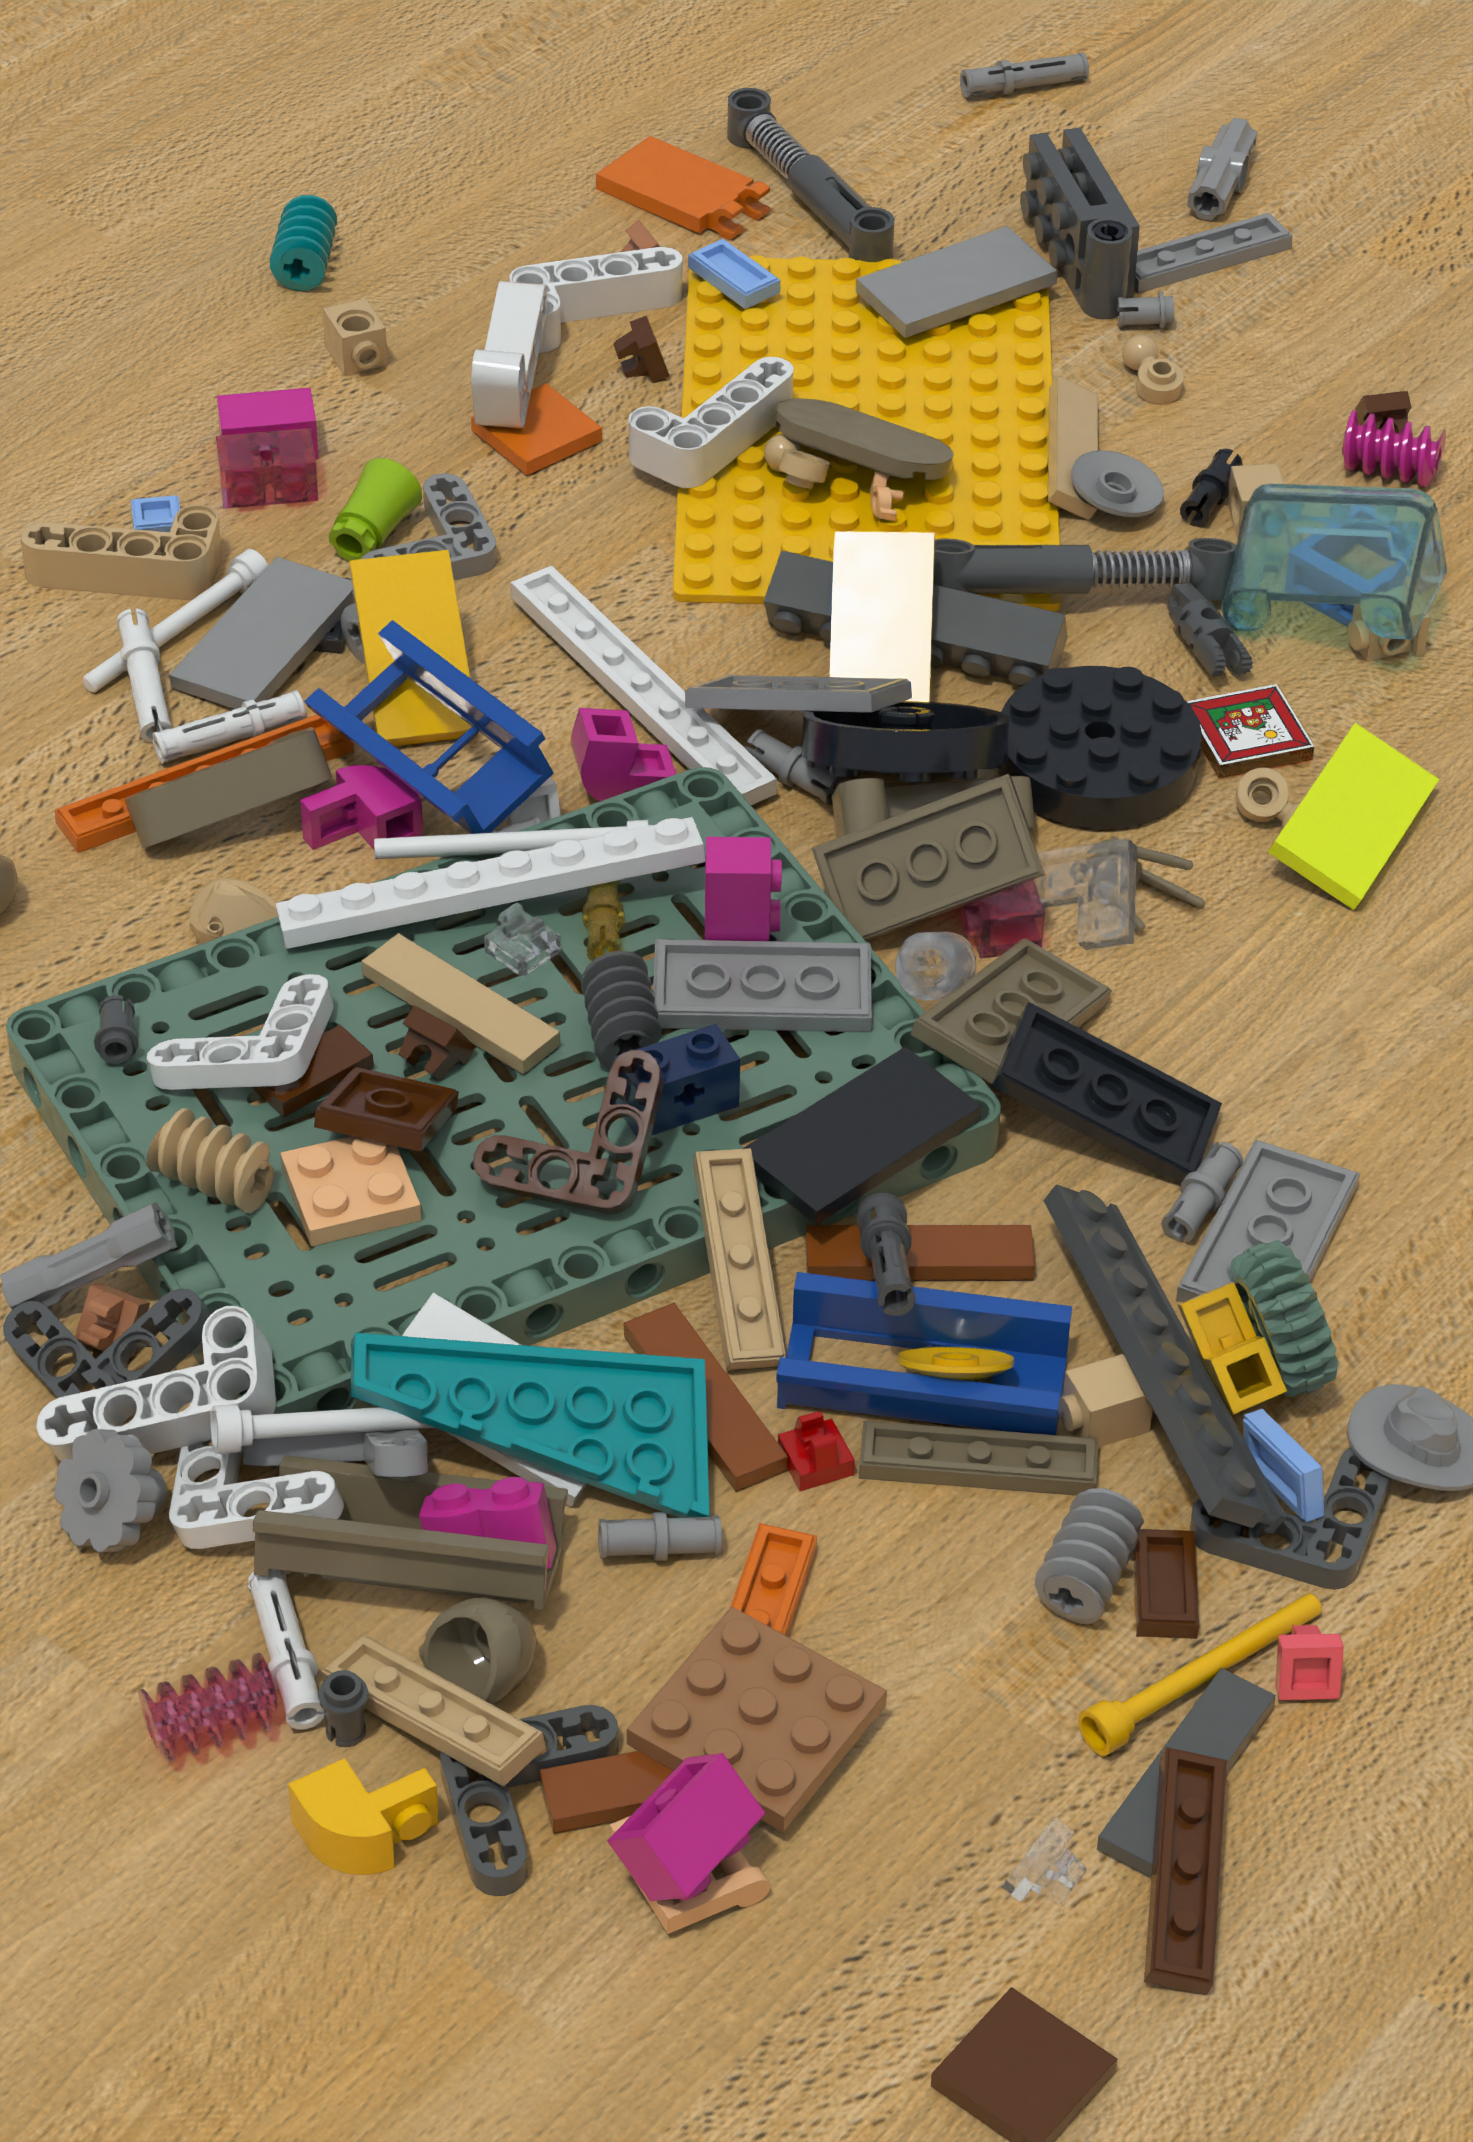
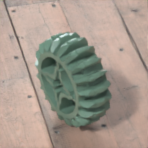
M1279 1240L1267 1244L1263 1242L1244 1250L1243 1254L1231 1260L1229 1277L1231 1282L1235 1283L1256 1336L1265 1337L1287 1390L1283 1394L1289 1398L1299 1394L1306 1395L1323 1388L1324 1384L1335 1380L1338 1359L1335 1355L1336 1347L1331 1338L1332 1331L1327 1324L1325 1312L1321 1308L1317 1293L1310 1283L1309 1276L1305 1274L1300 1260L1294 1256L1293 1251Z

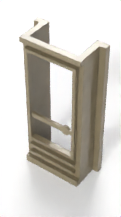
M284 1455L279 1465V1476L310 1471H322L330 1474L343 1499L344 1509L338 1519L258 1510L253 1520V1532H255L254 1575L269 1577L272 1569L283 1570L284 1574L300 1572L305 1577L317 1574L322 1575V1579L518 1603H527V1600L534 1601V1609L543 1610L563 1553L565 1505L568 1489L544 1486L557 1546L552 1567L547 1569V1544L422 1530L419 1515L425 1497L431 1495L437 1488L447 1484L459 1483L466 1485L467 1488L485 1490L491 1488L499 1480L432 1472L407 1477H382L374 1475L368 1465Z

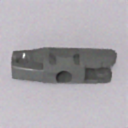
M1191 583L1174 584L1172 595L1167 604L1170 616L1179 634L1212 677L1221 676L1223 671H1225L1226 665L1237 675L1250 672V669L1253 668L1252 657L1213 603L1207 600Z

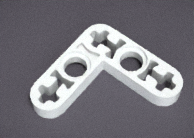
M307 974L292 978L281 987L259 1036L182 1038L167 1040L157 1044L147 1053V1062L153 1083L161 1089L174 1090L279 1086L298 1080L307 1071L333 1011L334 1003L327 979L321 975Z
M208 1441L181 1447L169 1510V1520L180 1542L188 1548L203 1549L255 1541V1532H253L255 1516H243L247 1510L258 1504L269 1503V1506L264 1511L338 1519L344 1509L342 1496L334 1479L328 1473L310 1471L237 1483L242 1448L237 1453L215 1454L213 1447L209 1445ZM220 1469L218 1474L209 1480L195 1482V1479L204 1472Z

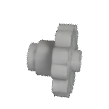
M93 1429L86 1435L79 1436L74 1440L72 1445L73 1459H64L58 1466V1480L55 1485L54 1496L61 1505L65 1506L61 1514L60 1524L62 1529L70 1534V1538L76 1546H93L97 1552H120L126 1546H132L138 1542L140 1537L139 1523L150 1522L154 1514L162 1508L166 1497V1485L162 1475L151 1467V1454L146 1448L142 1447L138 1437L135 1435H119L115 1430Z

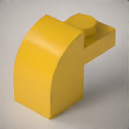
M1234 1282L1227 1283L1177 1304L1196 1351L1230 1414L1238 1413L1287 1392L1265 1337L1256 1336Z
M345 1758L288 1783L292 1824L308 1849L319 1861L343 1873L370 1875L395 1868L393 1845L402 1840L415 1839L425 1833L430 1827L439 1823L437 1785L426 1768L420 1769L371 1793L366 1791Z

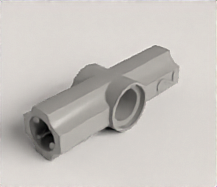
M1233 118L1228 124L1221 125L1212 146H1204L1199 159L1197 176L1188 196V207L1196 213L1197 218L1212 221L1215 216L1224 214L1234 191H1242L1247 176L1249 159L1256 147L1257 132L1250 127L1248 120Z

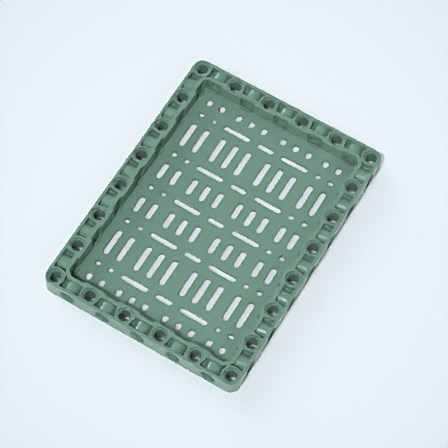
M698 767L689 769L519 830L539 831L627 826V821L648 820V825H656L660 821L669 818L685 819L693 817L704 844L705 860L706 837H771V860H782L781 892H771V899H780L781 912L780 932H770L769 941L867 943L732 782L722 772L713 768ZM504 853L446 856L376 882L394 879L407 872L423 873L448 868L456 862H477L496 858ZM698 864L289 949L285 947L279 919L276 917L24 1007L14 1012L8 1018L6 1024L10 1062L15 1077L108 1223L111 1225L115 1220L154 1202H157L161 1210L167 1214L175 1231L174 1236L177 1247L137 1266L156 1298L160 1300L164 1295L176 1289H190L203 1300L212 1313L225 1306H238L245 1309L266 1336L272 1349L276 1395V1406L273 1414L377 1408L378 1406L351 1397V1345L354 1333L402 1336L432 1293L437 1294L520 1345L531 1346L709 1274L710 1267L692 1162L695 1152L744 1148L741 1145L762 1137L905 1046L981 1104V1120L818 1225H831L856 1215L860 1203L872 1194L890 1193L900 1197L990 1160L998 1148L1001 1108L997 1096L980 1076L910 1035L915 1020L924 1014L925 1011L871 948V1032H843L832 1036L827 1034L831 1031H789L809 1055L808 1058H799L775 1030L720 1029L726 1039L735 1035L746 1036L730 1043L740 1058V1066L756 1060H764L766 1062L740 1072L739 1107L651 1136L648 1147L656 1146L659 1149L646 1154L639 1185L669 1173L680 1174L679 1176L637 1191L633 1203L626 1210L616 1214H605L536 1198L509 1208L499 1207V1205L522 1197V1195L493 1189L473 1171L475 1169L473 1165L474 1153L478 1145L486 1138L494 1135H506L548 1144L521 1108L523 1105H532L538 1110L566 1149L589 1153L595 1128L589 1129L586 1126L597 1122L605 1091L574 1103L567 1102L566 1100L606 1086L610 1069L601 1064L595 1055L594 1041L591 1037V1026L588 1023V1012L585 1008L584 995L578 994L572 989L545 954V951L554 950L559 953L581 982V977L586 967L593 960L606 953L628 951L644 957L655 953V939L702 940L674 906L675 903L686 904L705 927V867L699 869L691 868ZM663 879V880H666V881L658 882V881H655V880ZM622 892L631 893L571 916L562 915ZM656 924V926L597 948L587 947L643 925ZM535 926V927H538V928H536V929H528L527 927ZM398 933L483 985L517 972L526 973L488 988L514 1004L538 996L544 997L542 1000L520 1008L547 1024L556 1021L563 1022V1024L553 1027L560 1031V1046L524 1075L502 1062L515 1079L512 1082H504L498 1077L486 1061L487 1058L494 1056L476 1046L465 1065L457 1062L440 1081L430 1074L412 1079L456 1089L455 1091H459L457 1108L473 1102L483 1103L451 1116L423 1149L454 1192L453 1195L443 1196L439 1194L409 1152V1149L397 1146L421 1205V1221L316 1245L309 1251H303L297 1247L269 1205L272 1201L283 1202L306 1235L281 1169L280 1152L350 1137V1135L315 1128V1117L279 1131L271 1132L268 1130L315 1112L316 1108L331 1092L283 1117L268 1102L260 1105H251L252 1102L263 1099L252 1087L206 1088L231 1124L232 1137L238 1133H245L251 1139V1146L257 1141H262L269 1145V1163L274 1169L273 1184L266 1201L259 1209L252 1213L241 1212L236 1205L231 1206L224 1203L213 1205L211 1202L218 1200L217 1197L206 1196L199 1189L188 1188L180 1180H170L161 1172L150 1171L146 1166L147 1152L155 1134L166 1122L170 1121L177 1111L182 1108H188L193 1111L195 1120L201 1116L211 1118L192 1089L169 1090L155 1086L147 1062V1053L157 1044L167 1040L229 1037L264 1024L281 987L292 978L316 974L327 979L334 1007L323 1033L338 1025H342L373 1053L374 1068L371 1069L372 1071L403 1078L425 1071L424 1067L430 1060L431 1052L424 1053L415 1067L404 1061L398 1053H388L402 1046L408 1028L402 1024L405 1019L381 1028H371L373 1025L409 1013L413 1008L412 1005L381 986L356 995L347 994L374 983L362 975L361 961ZM491 940H500L498 943L465 955L456 954ZM654 958L645 961L651 985L654 983ZM112 995L123 996V1012L126 1000L130 999L135 1007L133 1030L138 1035L136 1053L126 1062L119 1064L105 1061L98 1054L94 1046V1037L100 1029L99 1006L105 998ZM262 1029L244 1036H259ZM679 1029L661 1036L659 1042L698 1029ZM584 1060L593 1061L590 1064L555 1077L547 1076L549 1073ZM864 1063H869L872 1065L865 1069L854 1068L855 1066ZM136 1070H144V1071H145V1072L140 1073V1074L135 1075V1076H127V1075H126V1074H128V1073H130V1072H133V1071H136ZM826 1080L829 1081V1083L821 1084L817 1081ZM783 1094L794 1095L791 1098L735 1120H721L724 1117ZM160 1104L168 1105L167 1107L159 1110H149L150 1108ZM624 1117L615 1120L608 1130L609 1141L616 1146H627L636 1139V1135ZM492 1128L502 1129L499 1132L465 1145L454 1144ZM691 1131V1132H696L697 1134H696V1135H686L685 1133ZM502 1150L499 1158L490 1157L487 1164L507 1157V1150ZM604 1152L601 1159L607 1158L612 1164L610 1176L607 1181H597L595 1187L599 1188L603 1193V1200H609L612 1191L621 1192L624 1186L616 1179L618 1164H614L612 1161L617 1160V1158ZM528 1154V1165L534 1154ZM562 1160L548 1162L540 1172L541 1184L548 1189H558L564 1186L570 1177V1167ZM631 1160L624 1162V1164L629 1166L631 1164ZM509 1161L493 1168L495 1176H500L503 1168L521 1170L525 1175L522 1183H528V1165ZM756 1177L768 1250L806 1235V1225L815 1224ZM557 1217L568 1218L563 1222L530 1235L518 1234L521 1231ZM463 1219L473 1220L471 1223L460 1222ZM239 1225L249 1226L248 1228L238 1232L228 1231L229 1229ZM424 1234L435 1235L430 1239L371 1262H357L360 1259ZM484 1246H489V1247H492L493 1249L488 1250V1251H483V1250H480L479 1248L484 1247ZM259 1252L267 1253V1255L258 1259H247L248 1256ZM451 1261L455 1263L390 1290H376L381 1286L442 1262ZM321 1274L332 1275L330 1278L326 1279L318 1277ZM284 1289L292 1291L281 1297L271 1296L273 1293ZM340 1302L351 1303L349 1306L341 1307L337 1305ZM182 1312L176 1320L181 1325H184L189 1321L190 1316ZM300 1318L311 1319L301 1325L290 1324L292 1321ZM243 1338L236 1340L231 1347L239 1344ZM201 1342L191 1352L199 1365L204 1364L203 1343ZM248 1389L240 1392L234 1400L241 1398L247 1393Z

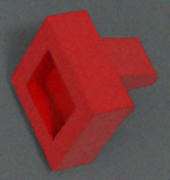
M821 1411L797 1417L794 1430L778 1434V1444L788 1456L787 1469L799 1492L854 1476V1457L833 1419L824 1420Z

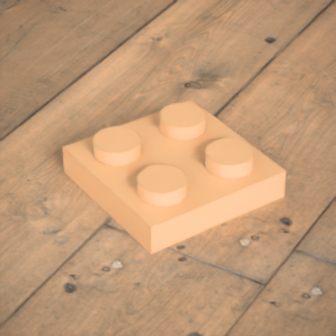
M350 1136L280 1152L281 1169L311 1247L421 1221V1205L397 1146Z

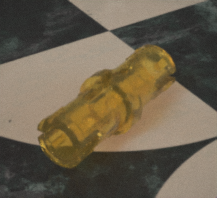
M620 880L587 887V903L582 910L584 927L588 929L587 956L591 961L602 956L603 949L605 948L608 949V953L622 951L620 929L624 924L625 915L624 907L619 902Z

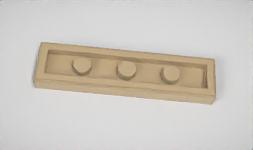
M1057 376L1049 387L1048 501L1079 517L1090 520L1098 508L1087 502L1077 492L1071 480V470L1075 461L1081 455L1098 451V395Z
M399 933L361 961L363 976L408 1004L415 1005L454 1026L473 1044L523 1075L560 1046V1031Z
M751 1148L695 1152L692 1162L726 1370L778 1367L780 1357L786 1358Z
M364 1634L321 1671L323 1681L336 1671L347 1670L355 1673L366 1683L368 1688V1702L364 1709L503 1787L546 1748L543 1732Z

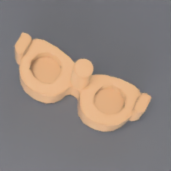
M875 471L870 487L872 512L879 519L895 521L897 513L896 510L891 509L892 499L902 501L903 491L892 490L886 487L887 480H890L891 476Z

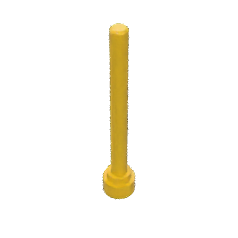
M1307 1593L1124 1702L1101 1700L1080 1712L1078 1716V1726L1082 1737L1095 1753L1100 1756L1109 1755L1128 1743L1129 1735L1134 1732L1135 1724L1214 1678L1221 1668L1229 1669L1278 1640V1635L1288 1634L1291 1632L1292 1625H1303L1320 1615L1322 1611L1320 1600L1315 1595Z

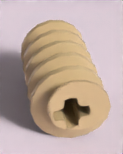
M188 1108L180 1109L173 1115L170 1121L164 1124L155 1134L147 1152L146 1166L150 1171L161 1172L170 1180H180L184 1186L199 1189L206 1196L217 1197L226 1205H236L244 1213H252L259 1209L266 1201L274 1179V1169L269 1163L270 1148L267 1143L257 1141L251 1146L249 1135L238 1133L232 1137V1130L229 1126L219 1125L214 1128L211 1118L205 1116L195 1120L193 1111Z

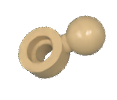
M1143 334L1134 335L1125 342L1122 349V357L1130 369L1138 371L1137 393L1141 398L1153 404L1163 405L1176 401L1182 392L1184 381L1182 369L1172 361L1162 358L1158 359L1159 349L1151 337Z
M783 434L772 437L764 449L766 463L775 471L787 473L785 481L808 489L813 488L814 482L824 483L830 463L818 456L802 452L799 443L786 438Z
M1256 768L1247 772L1240 780L1236 791L1237 807L1246 818L1260 823L1278 818L1282 821V829L1300 804H1292L1288 801L1289 788L1286 780L1280 773L1270 768ZM1258 791L1265 792L1270 797V802L1265 805L1257 804L1253 800L1252 795Z

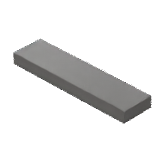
M1266 213L1138 250L1134 290L1137 293H1142L1291 249L1293 236L1270 213Z

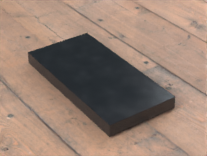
M1028 1002L1019 1017L991 1085L999 1091L1181 1185L1186 1175L1190 1172H1195L1200 1166L1222 1105L1221 1102L1030 1002Z
M905 1046L742 1149L751 1148L756 1177L811 1222L818 1225L981 1120L982 1105Z

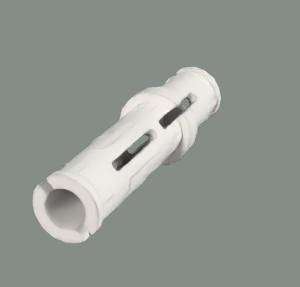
M135 608L137 625H134L131 609L121 612L116 620L123 648L120 651L122 667L129 672L141 738L144 741L153 743L152 726H155L156 732L169 728L172 729L157 666L160 662V652L158 645L151 638L148 614L144 610Z
M297 690L257 703L251 699L243 702L242 707L232 711L189 722L172 729L152 733L153 744L160 763L165 764L181 757L220 747L234 741L252 738L305 719L306 710L301 695Z
M272 1569L269 1577L254 1575V1572H252L248 1577V1587L253 1595L260 1627L271 1659L267 1668L271 1684L280 1691L287 1724L298 1730L314 1727L325 1717V1711L318 1700L319 1692L314 1679L317 1676L318 1667L314 1654L305 1648L299 1621L288 1590L286 1574L283 1573V1570Z

